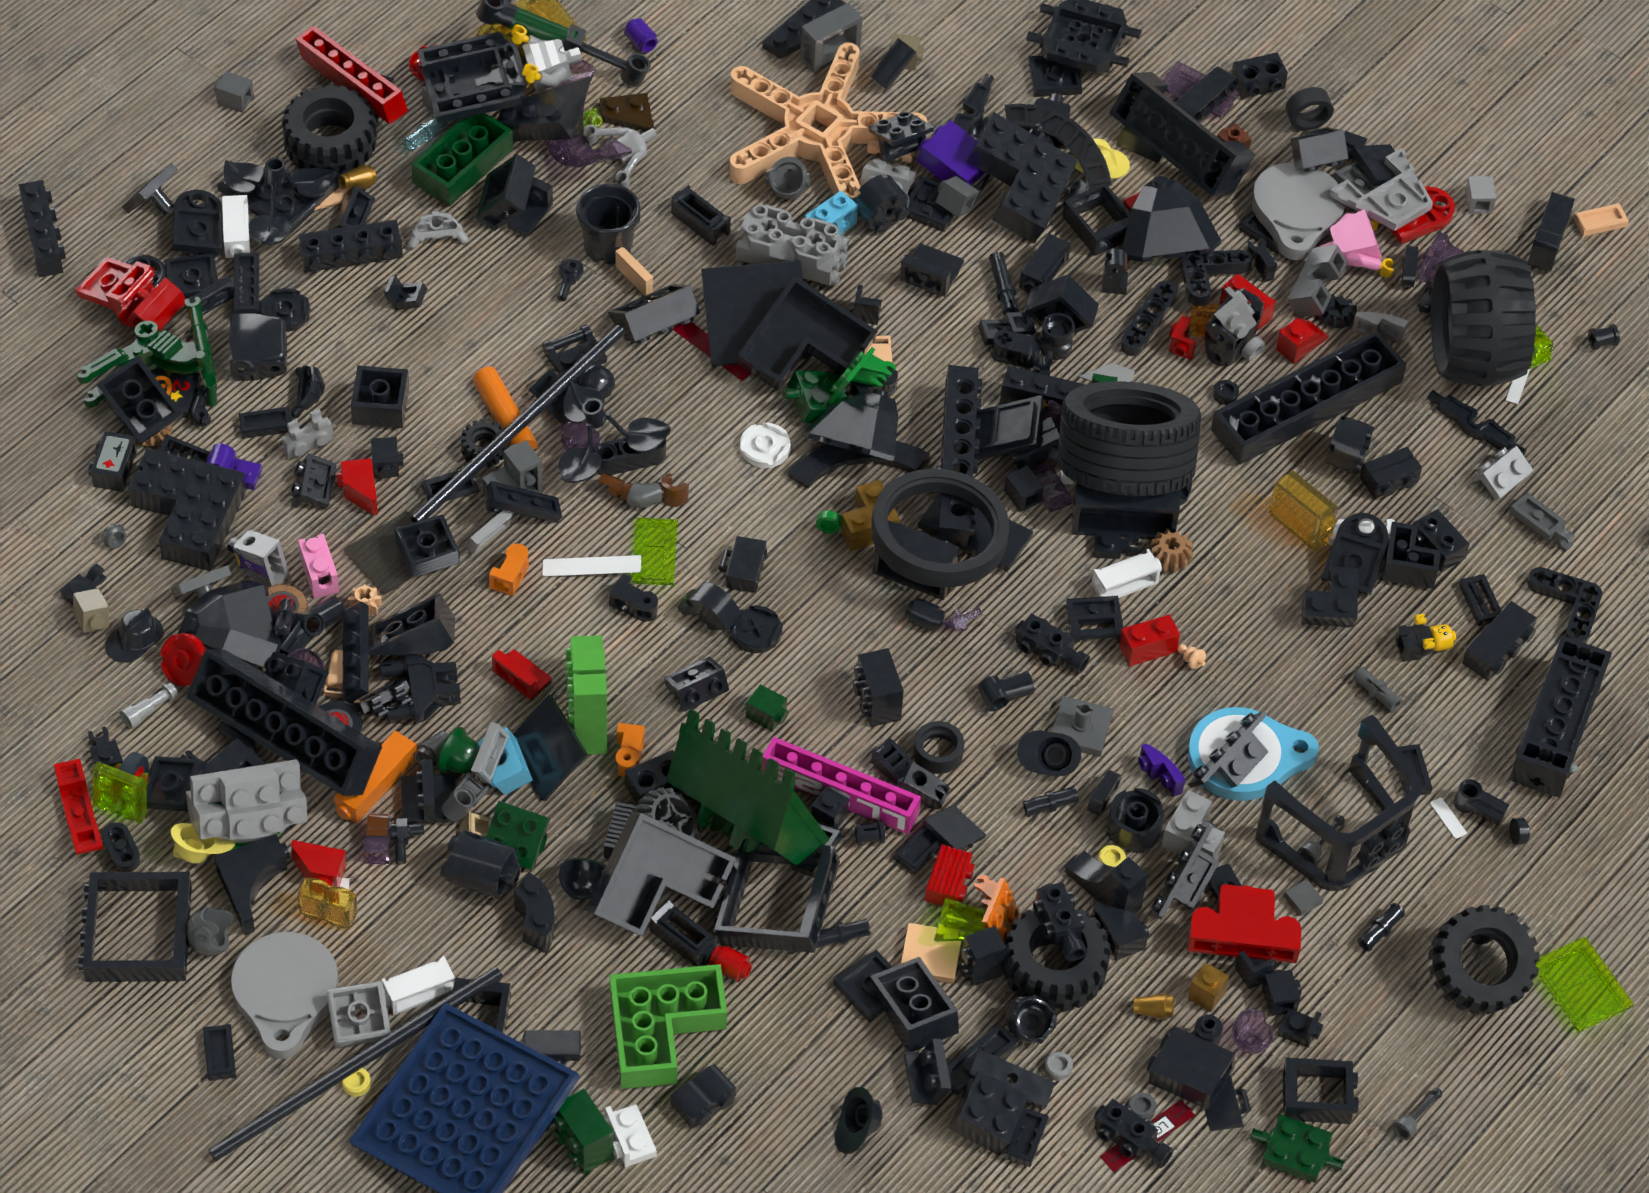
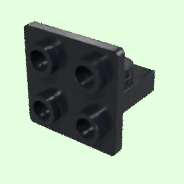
M908 111L900 112L897 116L889 119H881L876 124L868 127L869 132L879 139L881 159L885 162L917 151L919 145L926 139V134L934 131L931 124Z
M421 760L422 771H417V775L401 777L403 818H407L408 824L455 822L448 819L442 811L443 803L456 787L455 774H433L432 760Z

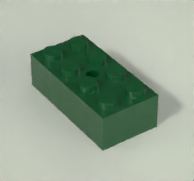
M486 113L462 118L411 163L412 183L450 207L513 151V130Z

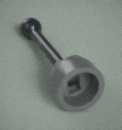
M1337 815L1331 826L1336 829L1344 824L1345 818L1342 815ZM1320 837L1317 842L1307 841L1298 849V853L1312 864H1315L1321 857L1322 848L1320 845L1325 840Z
M1434 1088L1431 1091V1096L1412 1116L1403 1115L1392 1124V1129L1399 1138L1409 1140L1417 1130L1416 1119L1435 1099L1442 1097L1441 1089Z

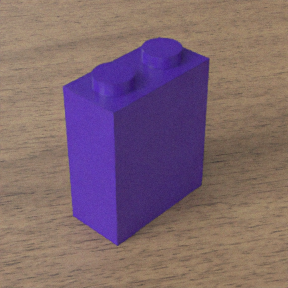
M951 120L944 126L940 125L934 131L932 137L929 140L927 138L924 139L918 147L920 152L916 161L942 181L957 176L972 186L986 173L967 162L976 139Z

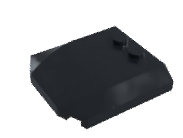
M501 32L417 50L437 124L521 105L528 86L525 79L526 76L522 74L524 68L517 45L512 41L508 42L504 39V35Z

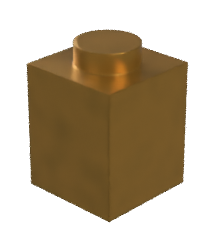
M1205 962L1191 981L1188 999L1212 1012L1226 993L1229 976Z

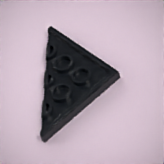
M348 169L336 173L329 191L320 197L309 198L301 196L297 192V187H291L286 177L284 183L280 187H276L275 217L288 219L290 223L289 235L315 211L314 209L317 206H320L325 199L340 187L338 177L348 172ZM266 180L262 187H256L249 194L236 193L224 182L217 184L218 190L226 196L247 195L249 211L257 216L266 215L270 217L271 186Z

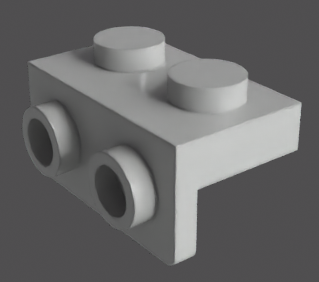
M880 159L869 160L863 167L860 187L875 176L882 175L885 178L887 175H890L901 189L908 194L909 187L915 181L916 172L910 171V168L898 165L894 167L887 165V162Z
M1228 286L1225 291L1231 300L1214 315L1223 328L1233 333V336L1237 338V342L1245 337L1249 330L1257 323L1252 316L1255 312L1247 303L1246 297L1239 290L1234 292Z
M1517 446L1510 449L1503 447L1493 454L1494 459L1491 462L1487 460L1476 468L1477 473L1471 479L1473 482L1481 479L1493 498L1497 500L1534 470Z

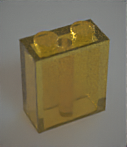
M1291 470L1274 485L1269 515L1314 551L1319 546H1325L1329 543L1330 536L1333 535V526L1337 521L1336 513L1338 506Z

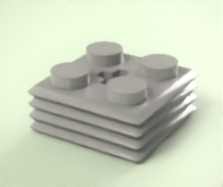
M381 981L327 990L334 1042L337 1048L379 1041L391 1033L384 988ZM356 1009H360L361 1013H366V1015H363V1019L357 1020L356 1017H352Z

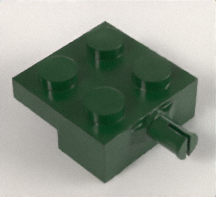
M794 371L787 383L789 389H783L782 397L783 399L794 400L803 423H812L831 405L827 402L833 395L830 389L839 380L840 374L839 372ZM846 389L840 393L836 400L848 396Z

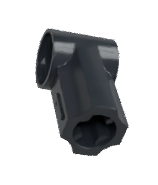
M1026 671L1001 679L997 676H989L978 684V690L990 711H998L1004 708L1009 701L1033 694L1035 690L1033 679L1030 673Z
M1466 779L1460 783L1453 800L1454 806L1460 812H1473L1496 825L1500 824L1510 805L1483 791L1481 784L1473 779Z

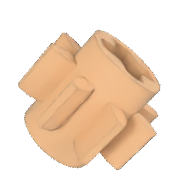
M366 584L357 589L353 588V597L348 598L349 606L352 607L361 601L369 605V616L377 615V606L382 605L381 596L377 595V588L372 589L366 586Z

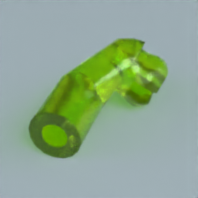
M597 108L588 109L584 113L586 126L594 125L599 128L603 124L601 114L598 115L597 111L599 110Z

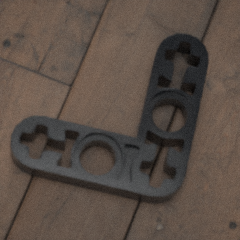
M1245 250L1211 251L1206 254H1199L1198 252L1185 253L1181 260V272L1189 303L1200 307L1207 305L1210 302L1211 294L1208 275L1246 273L1251 269L1252 255ZM1212 261H1218L1221 264H1214ZM1190 278H1199L1201 280H1192Z
M1536 567L1532 569L1527 580L1528 588L1535 593L1574 604L1565 637L1587 644L1601 601V588L1595 583L1547 568ZM1538 578L1543 579V580H1542V583L1537 582V579H1538ZM1551 581L1554 582L1553 587L1550 586ZM1567 584L1571 587V591L1563 592L1558 588V585ZM1588 593L1593 594L1590 604L1585 602ZM1584 611L1590 615V618L1581 619L1577 616V612ZM1577 627L1582 628L1579 638L1574 637Z

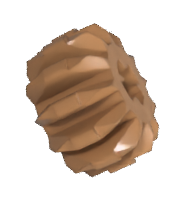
M1166 529L1164 534L1158 532L1155 539H1152L1150 542V552L1159 559L1164 573L1168 569H1172L1174 573H1176L1178 568L1185 570L1187 563H1190L1192 560V542L1188 541L1187 534L1180 536L1178 530L1174 533H1171L1168 529Z

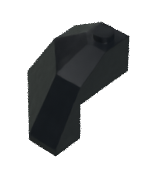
M1156 176L1143 186L1132 207L1122 250L1127 253V259L1147 262L1152 261V258L1158 255H1165L1166 259L1184 257L1187 251H1194L1199 254L1210 253L1221 244V239L1202 203L1194 194L1178 181L1169 180L1165 176Z
M875 388L873 393L864 391L839 398L802 432L801 436L894 461L898 426L896 400L888 397L889 392Z
M249 580L207 591L187 610L178 634L189 633L195 635L204 647L226 649L238 658L264 669H267L273 652L279 653L282 647L280 637L276 636L274 630L273 608L269 607L267 601L269 596L268 587Z

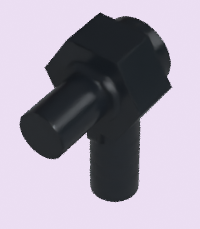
M407 818L396 819V823H391L392 839H397L395 845L396 864L402 865L407 863L406 846L408 845V837L424 835V824L409 825Z

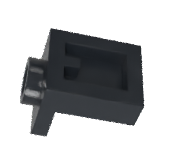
M1289 1008L1279 1029L1278 1036L1309 1048L1313 1038L1318 1040L1324 1024L1319 1023L1322 1013L1316 1011L1314 1018Z

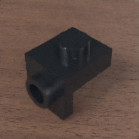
M394 275L390 276L384 295L395 310L419 308L428 288L423 282L402 284L397 276Z

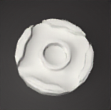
M762 423V425L758 426L754 424L743 432L740 439V452L743 458L753 466L760 468L778 466L788 458L790 453L789 435L786 430L776 424Z

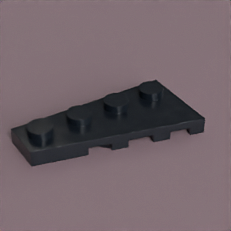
M809 0L763 40L762 48L779 59L801 49L803 25L847 3L842 0Z

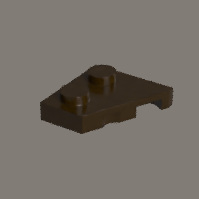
M647 93L599 98L604 123L621 125L624 128L630 129L636 126L644 128L646 131L651 128L654 129Z

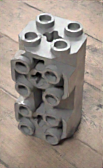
M759 204L753 210L747 212L740 230L742 237L741 240L737 241L736 245L737 260L751 264L801 261L802 277L804 279L829 286L838 285L841 275L839 272L840 268L844 269L848 260V254L845 253L849 245V239L839 234V229L836 225L808 217L802 219L798 224L791 220V215L786 210L769 205Z

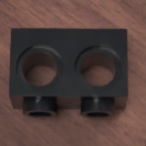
M1278 52L1233 62L1231 74L1239 77L1236 90L1241 99L1285 89L1288 72Z
M673 750L625 770V786L636 804L645 794L657 788H672L674 793L680 791L666 781L674 755Z

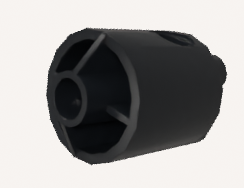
M467 830L461 831L458 836L453 835L448 844L450 855L448 861L443 863L440 871V876L444 877L446 881L496 899H500L515 887L521 873V867L517 858V848Z

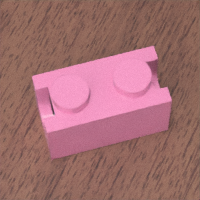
M324 534L317 535L318 538H310L307 542L305 538L298 540L300 560L314 599L339 593L337 571ZM325 576L329 577L330 581L328 583L319 584L318 580L323 579Z

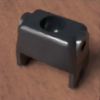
M1240 289L1239 291L1246 299L1250 300L1251 303L1248 304L1255 312L1252 316L1257 324L1249 330L1245 337L1236 342L1237 338L1233 336V333L1223 328L1216 316L1213 315L1206 326L1204 340L1206 354L1210 361L1216 365L1230 366L1234 364L1241 355L1245 345L1255 337L1262 317L1264 303L1261 302L1258 296L1245 289ZM1229 296L1222 303L1218 310H1220L1225 304H1227L1231 300Z
M254 313L234 314L230 318L229 333L230 350L233 358L230 362L231 377L237 379V381H256L285 374L287 371L286 321L281 317Z

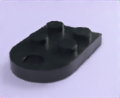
M189 190L180 194L175 201L173 209V251L223 255V206L221 201L212 193L204 190ZM201 200L204 202V204L198 205L195 204L193 201Z
M1356 513L1347 517L1338 528L1321 580L1328 582V574L1332 567L1358 568V592L1371 596L1389 542L1385 524L1378 517L1369 513ZM1364 521H1370L1373 523L1374 529L1370 533H1363L1360 531L1359 525Z

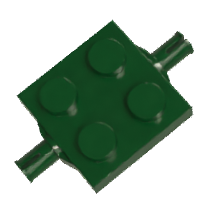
M1279 1114L1276 1125L1270 1133L1253 1127L1250 1139L1266 1144V1152L1262 1161L1263 1165L1316 1183L1319 1172L1325 1165L1342 1171L1345 1159L1329 1155V1145L1333 1136L1332 1132Z

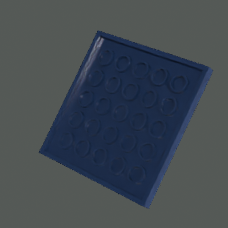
M444 1003L349 1140V1143L358 1150L436 1193H503L581 1077L578 1072L457 1008Z

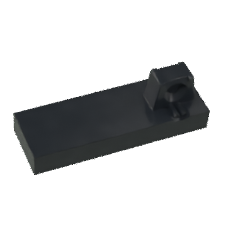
M490 481L486 486L488 499L485 505L487 511L499 514L502 510L554 523H558L562 518L558 497L495 481Z

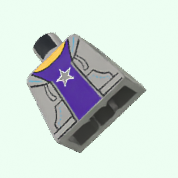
M249 530L240 539L233 537L228 542L227 550L235 554L241 572L259 583L271 587L280 584L289 574L279 540Z

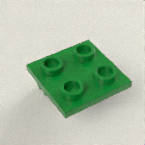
M873 347L866 354L861 351L830 389L833 395L827 402L832 404L850 381L881 388L883 386L881 382L885 383L886 377L892 375L888 369L894 372L896 370L895 365L890 361H883L874 356L873 353L876 349Z

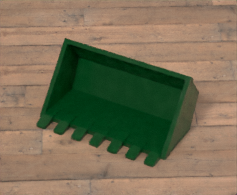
M693 709L689 710L686 723L681 722L679 737L666 781L701 804L696 822L700 828L705 829L713 817L710 829L718 831L723 828L722 834L729 837L731 835L729 844L733 849L738 850L746 838L743 847L745 852L753 851L761 842L795 865H798L820 845L824 846L830 840L795 791H793L795 782L794 771L785 768L782 780L779 781L777 779L779 762L769 758L766 769L763 771L761 769L763 753L760 750L753 748L749 761L745 760L747 749L745 741L737 738L734 750H729L731 733L722 728L716 742L714 740L715 723L705 719L702 732L698 730L700 714Z

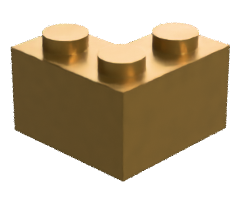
M881 480L857 486L855 497L857 509L842 513L841 533L850 551L874 544L871 535V518L877 498L884 489ZM893 508L888 516V520L899 523L900 518L895 508Z

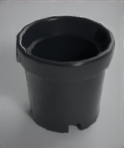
M603 183L592 186L584 191L577 201L576 215L583 232L584 249L587 256L595 262L601 259L606 260L608 265L616 264V250L621 247L631 254L634 230L637 224L640 223L641 204L637 196L630 189L618 184Z

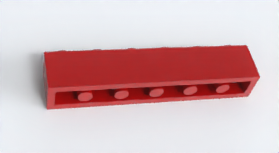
M312 26L295 38L301 57L305 62L337 86H345L349 88V91L355 90L360 93L361 97H365L370 102V106L373 107L375 114L389 125L408 112L403 93L399 88L317 27Z

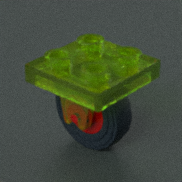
M132 752L129 753L122 764L118 763L115 767L97 762L92 768L93 805L142 824L147 817L146 787L149 783L147 781L148 758L140 753Z

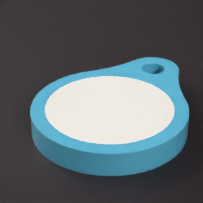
M1230 707L1214 711L1200 720L1191 734L1188 747V762L1192 773L1202 764H1207L1210 760L1208 757L1210 753L1226 743L1225 737L1242 726L1240 721L1246 715L1260 712L1248 708ZM1266 716L1252 733L1269 752L1237 787L1231 788L1216 770L1201 785L1213 794L1230 800L1247 801L1264 797L1267 785L1274 780L1281 785L1293 775L1307 770L1314 765L1319 752L1317 739L1312 734L1288 727ZM1293 747H1295V748H1300V749L1304 750L1305 752H1303V753L1296 752V751L1293 749Z

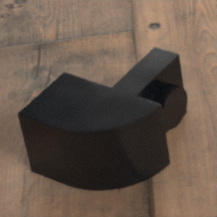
M703 582L698 589L688 591L684 595V599L677 606L682 615H700L710 630H728L742 613L726 591L709 582Z

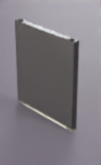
M407 511L344 548L345 554L383 595L413 578L409 574L395 541L394 531L397 527L413 523L410 518L411 514Z

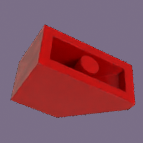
M1296 318L1279 331L1276 350L1295 364L1325 342L1329 335L1312 321Z
M372 459L340 461L341 472H336L338 488L343 487L344 497L370 514L378 515Z
M292 840V860L310 886L321 891L338 892L347 866L346 851Z

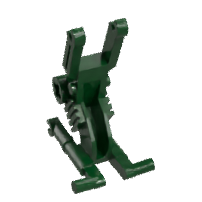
M195 297L194 303H190L189 299L185 300L186 310L189 313L191 323L190 333H193L194 341L181 342L179 337L177 338L165 330L160 333L157 324L153 321L140 322L135 327L136 339L132 344L123 349L115 348L90 364L82 366V374H77L78 382L82 384L89 383L93 378L115 366L116 370L139 356L150 371L157 368L169 376L172 373L192 374L201 369L206 384L207 404L209 406L217 405L216 372L211 353L213 348L209 344L208 328L203 319L200 298ZM97 387L87 392L89 398L85 397L84 403L86 407L91 408L97 406L103 400Z

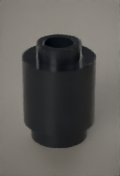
M917 598L915 602L910 601L905 615L909 616L908 622L930 631L932 629L939 631L946 611L941 610V607Z
M1202 1015L1195 1022L1193 1035L1219 1046L1223 1030L1222 1022L1214 1015Z

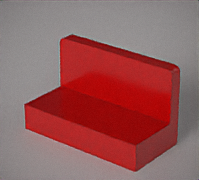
M515 649L507 655L500 650L492 655V671L530 700L552 681L551 676Z

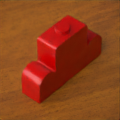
M1223 884L1219 891L1216 911L1208 907H1200L1193 912L1188 930L1187 951L1238 957V953L1244 950L1251 959L1270 960L1273 958L1278 962L1297 964L1301 951V925L1295 918L1283 916L1278 918V920L1274 919L1275 892L1273 890L1253 888L1249 885L1235 886Z

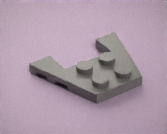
M1403 148L1385 157L1384 164L1397 175L1393 179L1365 195L1350 181L1345 180L1331 188L1330 196L1358 212L1365 209L1369 218L1394 231L1430 211L1433 202L1421 180L1418 181L1414 173L1415 169L1412 163L1408 162Z

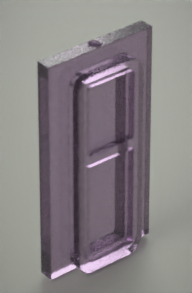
M1178 61L1163 79L1169 85L1166 92L1181 98L1206 75ZM1234 90L1210 114L1218 118L1226 115L1240 92Z

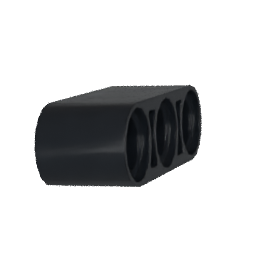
M629 437L600 443L594 450V453L599 454L602 459L601 467L597 473L599 475L603 473L615 475L661 464L666 459V439L656 449L645 453L632 450L627 442Z

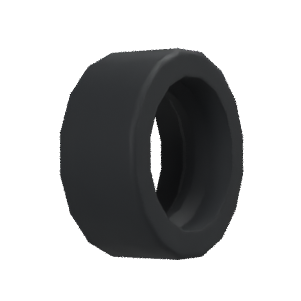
M1309 87L1297 91L1288 99L1285 107L1292 127L1301 131L1314 130L1323 126L1330 120L1334 112L1327 91L1319 87ZM1319 105L1312 111L1300 113L1303 109L1309 106Z
M943 721L929 722L921 726L916 732L913 754L915 761L919 766L931 773L941 774L954 770L963 758L965 745L963 734L956 726ZM931 738H943L950 741L955 749L948 756L936 757L927 753L923 749V744Z

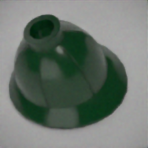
M458 727L453 730L445 740L438 759L439 772L472 773L471 769L480 746L475 740L467 736L464 727Z

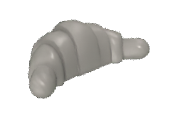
M435 210L420 216V220L412 231L408 247L415 249L419 242L424 241L425 238L437 239L444 238V236H452L457 238L460 243L466 244L469 241V237L451 213Z

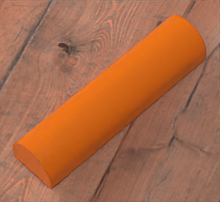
M484 367L475 373L473 384L495 423L501 424V429H505L521 414L494 367ZM527 425L508 443V446L510 447L526 440L534 450L538 448V443Z

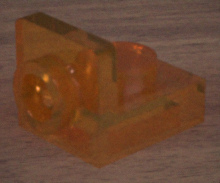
M1207 304L1201 307L1193 305L1191 312V336L1205 337L1206 326L1219 309V304Z

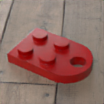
M1426 186L1425 189L1433 202L1432 209L1396 231L1392 229L1390 231L1400 244H1404L1444 228L1452 221L1455 204L1452 197L1442 189ZM1435 202H1442L1446 206H1437Z

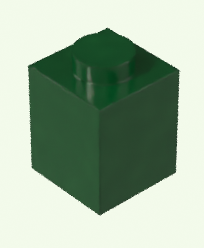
M761 684L746 702V718L772 732L778 724L782 725L785 722L789 713L787 710V698Z

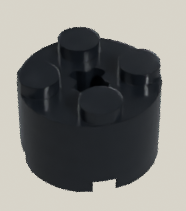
M882 175L871 178L859 189L861 194L858 199L856 197L853 199L858 204L857 213L872 230L877 231L879 234L885 233L890 226L898 220H904L910 213L908 209L909 197L890 175H887L885 178Z
M1341 415L1330 443L1331 451H1328L1325 463L1353 473H1360L1362 464L1365 461L1366 451L1369 450L1375 427Z
M1134 788V791L1126 792L1124 790L1118 793L1112 800L1107 825L1108 837L1118 846L1135 853H1143L1153 846L1161 835L1164 819V810L1159 797L1143 788Z

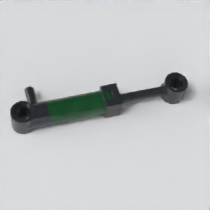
M481 0L477 8V18L484 24L494 25L497 23L513 30L515 25H521L527 30L526 36L530 34L540 40L548 41L560 39L564 51L579 47L580 52L622 69L620 77L629 86H640L650 69L651 63L643 54L633 53L628 59L623 60L584 43L583 40L587 30L573 24L567 28L512 4V0Z

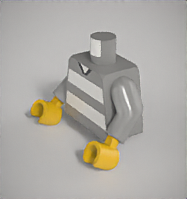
M515 25L511 32L513 43L521 44L524 42L522 46L527 64H525L522 74L526 76L527 82L534 84L536 92L549 87L555 88L560 83L569 80L572 77L569 65L582 62L579 47L564 51L560 39L548 41L540 40L530 34L526 36L527 30L521 25Z

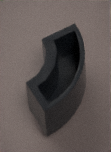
M528 872L514 891V909L524 918L522 924L523 942L547 954L555 933L553 899L544 883Z

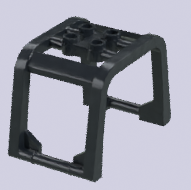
M1369 715L1361 721L1358 732L1361 743L1358 753L1352 756L1349 772L1371 795L1383 812L1356 831L1342 833L1305 807L1275 780L1267 785L1262 801L1263 804L1257 823L1255 840L1318 887L1325 890L1342 891L1349 888L1398 854L1407 844L1410 833L1409 824L1414 806L1419 801L1421 794V778L1379 720L1373 715ZM1371 745H1376L1384 753L1409 786L1410 792L1396 803H1394L1366 764ZM1274 804L1332 845L1325 873L1283 840L1278 825L1271 819ZM1361 844L1360 851L1356 856L1359 864L1347 872L1352 849Z

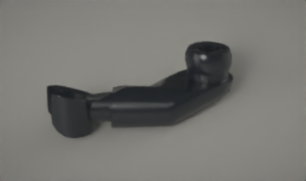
M198 379L196 381L197 394L194 396L191 404L190 413L199 427H206L211 421V416L205 408L207 392L200 389Z

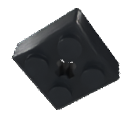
M444 515L434 516L394 529L395 541L411 577L460 563V552Z

